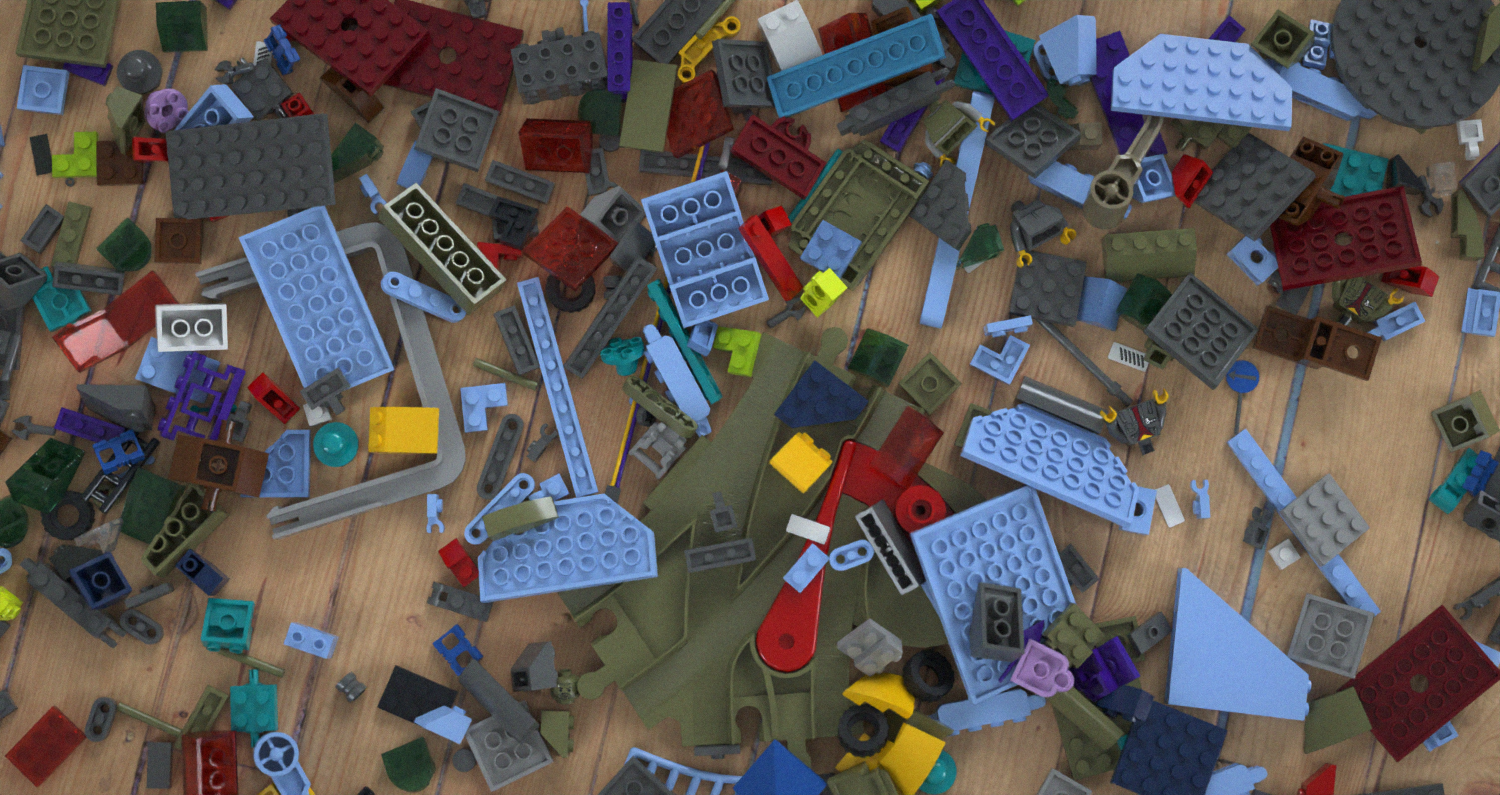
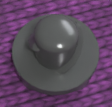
M134 50L127 53L120 60L117 67V77L125 89L138 94H146L160 86L162 66L152 53L145 50Z

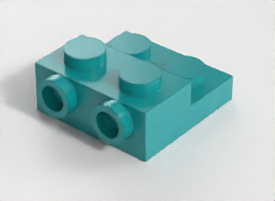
M208 598L200 640L203 646L212 652H219L220 648H227L230 652L236 654L242 653L243 650H249L253 631L251 624L255 608L254 601Z

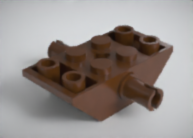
M1303 136L1290 158L1313 171L1316 178L1278 217L1295 226L1310 220L1322 202L1340 209L1341 206L1339 204L1343 205L1345 196L1330 191L1335 182L1343 153Z
M221 420L218 439H215V441L178 434L168 479L204 486L206 491L201 507L203 510H208L209 502L211 501L209 510L216 512L219 493L222 490L257 498L260 497L269 453L233 445L231 440L236 425L235 422L230 421L228 430H226L228 421ZM222 460V464L225 467L217 472L212 464Z

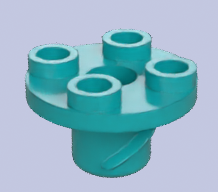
M615 337L608 341L609 344L600 352L602 362L608 365H615L617 374L620 376L634 374L637 371L638 358L645 351L642 338L633 337L621 340L620 337Z
M328 423L321 427L314 437V453L327 466L343 467L349 464L357 455L359 438L355 431L344 423Z
M941 751L930 773L919 787L923 792L940 794L947 791L953 785L957 775V768L953 758L947 752Z

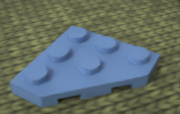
M286 430L272 446L264 451L269 453L259 498H310L311 430ZM240 494L242 498H257Z

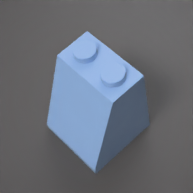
M1075 15L1039 35L1060 84H1069V86L1078 84V86L1089 83L1091 81L1090 78L1096 75V19L1094 16Z

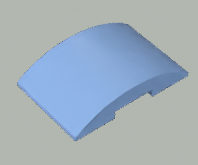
M727 171L641 199L683 328L769 300L754 253L738 230L744 222Z

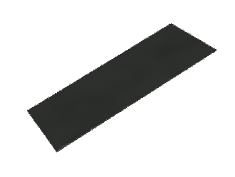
M47 134L30 137L37 176L52 173V157Z

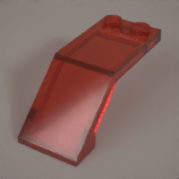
M152 270L107 307L74 324H67L52 338L77 372L81 373L131 347L155 328V305L180 303L158 274Z

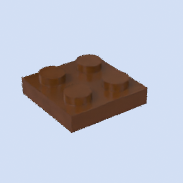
M116 140L96 141L98 186L144 185L143 163L133 160L132 145L126 155L120 152Z
M156 218L154 262L201 264L203 220L201 218Z

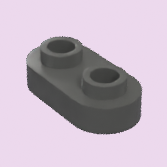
M127 610L120 617L121 627L145 644H156L162 640L164 635L163 627L139 610ZM133 616L137 619L135 625H132L130 622ZM151 629H154L156 631V635L154 637H151L149 635V631Z
M101 697L93 703L85 726V735L90 741L100 742L108 737L117 712V704L114 699ZM104 704L109 706L108 712L103 711ZM97 726L102 728L101 734L96 733L95 729Z

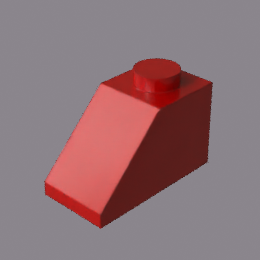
M1183 154L1172 171L1176 197L1186 208L1190 209L1213 174V171L1203 160Z
M782 205L766 210L758 216L772 238L792 225Z
M1418 266L1385 272L1381 282L1412 294L1432 297L1439 276L1428 267Z
M264 372L247 387L254 398L284 424L301 409Z
M1324 764L1301 783V788L1298 789L1297 795H1334L1337 765Z

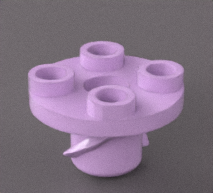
M163 89L151 93L147 98L144 110L147 123L162 133L175 128L189 112L187 110V100L175 89Z

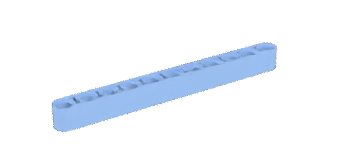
M973 90L970 105L982 113L984 119H990L995 97L991 94ZM989 121L984 124L986 130H988ZM976 122L978 126L961 142L955 165L966 173L965 191L968 194L969 208L987 132L980 128V123ZM940 238L938 239L919 324L939 329L943 325L960 250L954 249Z

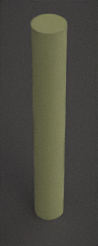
M724 0L695 33L696 37L702 39L736 0Z
M476 358L474 360V367L534 391L538 386L536 381L518 376L516 373Z
M220 648L218 652L220 655L280 678L285 673V669L243 653H232L227 648Z
M122 702L117 706V711L177 738L182 729Z

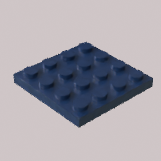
M1153 700L1146 722L1136 720L1135 723H1131L1110 783L1139 795H1205L1228 730Z

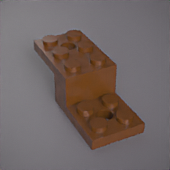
M1267 305L1253 349L1313 369L1325 367L1368 381L1382 337L1319 316L1308 319ZM1278 328L1286 330L1287 337L1285 340L1277 338L1276 330ZM1349 346L1357 348L1358 356L1356 358L1348 356L1347 349Z

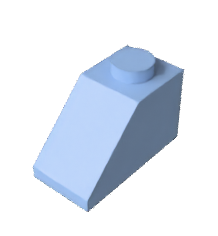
M444 705L417 717L414 722L427 730L460 744L472 719L465 716V710L455 705L453 709Z

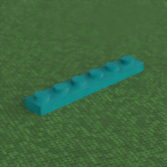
M660 278L647 285L648 295L653 302L656 301L659 307L658 313L664 322L666 321L670 327L669 334L674 341L678 342L681 348L679 351L683 359L689 362L691 366L690 372L694 379L699 381L705 400H709L713 404L719 401L723 395L701 354L687 347L690 334L687 328H683L679 313Z

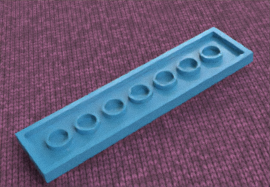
M928 14L766 78L778 117L785 116L788 118L944 59L946 55L932 14Z

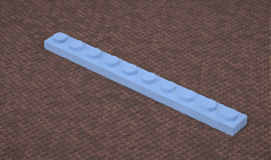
M536 277L518 282V289L576 498L598 493L540 279Z
M1243 429L1226 443L1281 516L1279 511L1297 497L1247 429ZM1304 547L1346 605L1375 614L1374 617L1381 612L1339 554L1324 566L1319 567Z

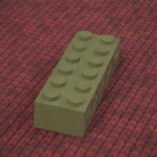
M417 183L382 207L378 219L468 315L472 314L502 290L507 279Z

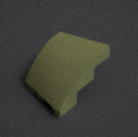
M1354 686L1345 688L1332 695L1325 694L1307 702L1309 703V712L1304 723V753L1308 754L1373 729Z
M890 708L884 713L889 726L888 740L893 743L903 723L940 740L954 732L952 728L916 709H913V715L908 719H905Z

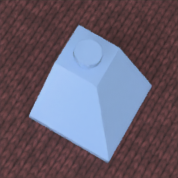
M1164 155L1145 157L1140 164L1143 170L1133 188L1132 198L1141 203L1176 196L1173 177Z

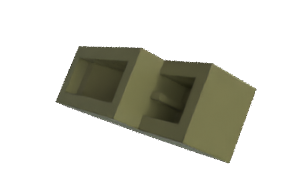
M1458 190L1451 194V238H1460L1459 260L1478 261L1484 258L1481 227L1468 197L1463 190Z
M550 496L509 506L484 515L482 518L488 537L496 541L513 533L521 534L555 520L559 516L553 498Z

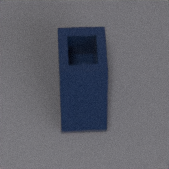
M189 549L175 565L176 568L208 596H215L230 579L213 563L192 549Z
M1122 685L1097 702V706L1104 710L1105 715L1117 718V715L1123 716V720L1135 723L1136 720L1146 722L1154 696L1143 689Z

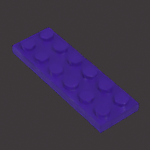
M952 0L936 11L940 20L1011 121L1049 97L1048 92L983 0Z
M1117 31L1096 39V75L1091 77L1090 80L1119 155H1124L1143 127L1144 120L1142 114L1111 111L1113 69L1130 56L1121 32ZM1160 132L1145 157L1168 154Z

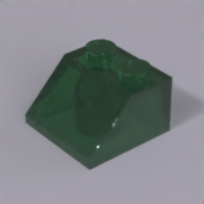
M200 0L156 3V25L164 53L208 51L207 7Z
M989 223L976 227L977 230L970 237L957 262V270L1000 257L1004 247L996 224L990 226Z
M1137 273L1119 303L1116 312L1127 322L1144 331L1172 293L1157 279Z

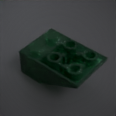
M50 438L5 482L13 501L48 514L63 499L85 455V450Z

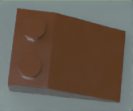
M905 6L872 20L873 35L914 20L909 7ZM932 63L885 80L882 84L897 87L928 71L933 73Z

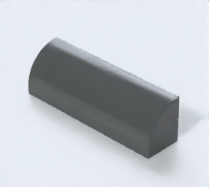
M1027 376L1023 377L1014 399L1017 402L1031 405L1095 434L1101 433L1105 423V419L1101 417L1100 411L1102 410L1106 415L1108 413V410Z
M884 499L855 516L901 596L919 587L926 581L918 556Z
M475 659L463 670L459 678L461 685L520 745L540 726Z

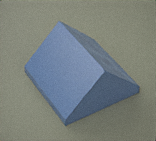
M1084 276L1076 321L1116 331L1127 288L1110 279Z

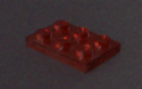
M55 705L42 716L5 757L36 787H40L87 737Z

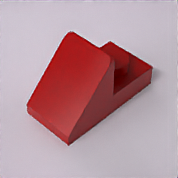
M132 138L134 161L144 164L149 162H168L166 139Z
M477 242L479 250L498 271L500 269L501 256L506 261H517V258L523 259L524 249L518 250L503 244Z
M457 538L438 551L446 567L453 572L463 588L479 577L478 567Z

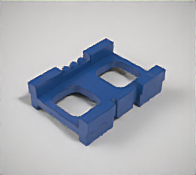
M279 24L271 27V32L264 39V43L269 52L275 55L274 58L278 62L276 65L284 76L293 72L292 67L295 62L300 61V57L295 48H291V44L285 38L287 33Z
M133 429L121 433L120 437H114L107 442L103 440L92 445L104 475L118 470L117 467L121 468L126 464L129 465L130 462L135 464L145 460ZM134 440L138 448L137 451L125 454L121 444ZM111 448L116 458L113 461L104 463L99 453Z
M1480 451L1475 461L1477 465L1474 466L1471 472L1472 475L1467 476L1462 488L1470 493L1469 495L1475 497L1480 490L1485 492L1487 487L1484 485H1487L1486 481H1489L1490 474H1494L1499 464L1498 461L1491 458L1492 454Z
M456 624L432 644L440 654H443V657H446L445 660H448V664H451L450 667L459 677L465 668H462L456 661L457 656L464 651H468L476 661L484 656L476 646L472 647L470 641L464 637L466 633L459 624ZM450 633H454L459 643L451 650H448L442 643V640Z

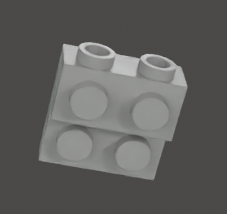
M871 619L865 621L837 642V649L852 658L854 666L868 676H872L875 673L881 674L887 664L891 661L898 662L903 654L902 640Z

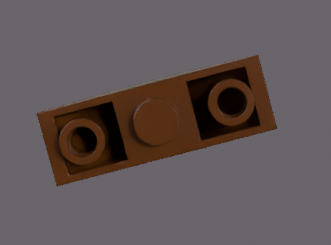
M329 68L320 77L322 82L366 122L370 123L384 109V106L375 94L370 97L333 68Z

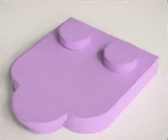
M1029 639L1025 648V654L1021 656L1010 681L1042 697H1051L1057 691L1066 692L1070 690L1074 685V676L1068 670L1069 662L1063 654L1033 639Z

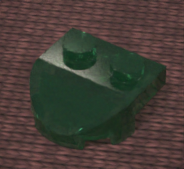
M1050 77L1047 81V92L1051 101L1059 107L1057 112L1065 119L1070 117L1075 119L1081 110L1065 98L1069 89L1063 84L1054 85L1057 80Z
M601 89L591 90L584 94L578 106V119L581 126L592 134L620 136L622 94H613V92Z
M126 217L96 247V250L116 269L130 272L138 271L147 265L151 258L152 246L146 233L130 218Z
M14 492L0 499V546L11 548L18 545L25 538L29 527L28 513Z
M424 737L381 754L391 782L397 788L408 793H416L425 789L430 784L429 781L433 773L435 774V762L432 760Z

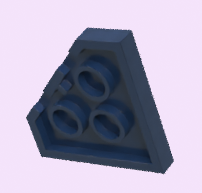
M814 360L773 415L790 428L855 420L869 401Z

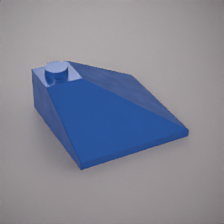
M774 739L734 785L733 790L737 795H819L828 783Z

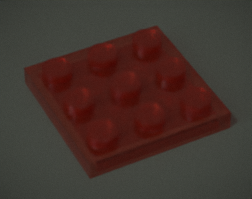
M711 69L674 89L667 137L675 158L678 159L734 130L728 109L723 105L720 84L715 71Z
M567 206L523 250V253L575 292L610 257L618 242Z

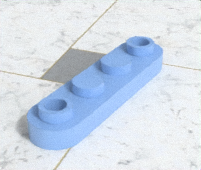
M389 272L381 280V288L386 294L446 321L456 323L466 315V312L451 296L398 272ZM391 279L397 281V286L391 284ZM457 307L459 313H455L452 308Z
M526 473L516 475L466 526L464 531L466 540L471 544H482L488 538L482 516L522 503L534 491V479ZM522 481H527L528 487L526 489H521L520 483ZM475 529H479L481 532L478 538L473 536Z

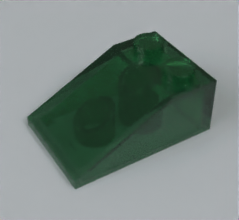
M356 122L331 154L334 184L370 166L374 161L377 162L384 153V146L378 138Z
M138 467L127 493L117 531L150 545L156 534H159L165 525L164 522L176 508V503L183 495L186 486L150 470Z

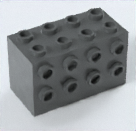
M587 31L578 37L566 35L560 37V40L557 41L545 39L538 41L535 45L529 46V44L524 43L516 45L514 49H511L518 92L523 104H537L541 101L558 100L562 97L579 96L584 93L600 92L608 89V71L600 34L594 31Z

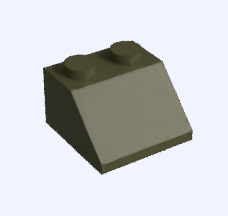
M1278 9L1251 43V46L1289 69L1300 61L1313 45L1315 32Z
M117 86L113 93L107 96L105 104L108 108L107 118L110 122L112 134L120 152L126 155L132 145V138L137 137L145 124L143 99L141 94Z
M1481 390L1431 412L1450 452L1489 438L1500 431Z

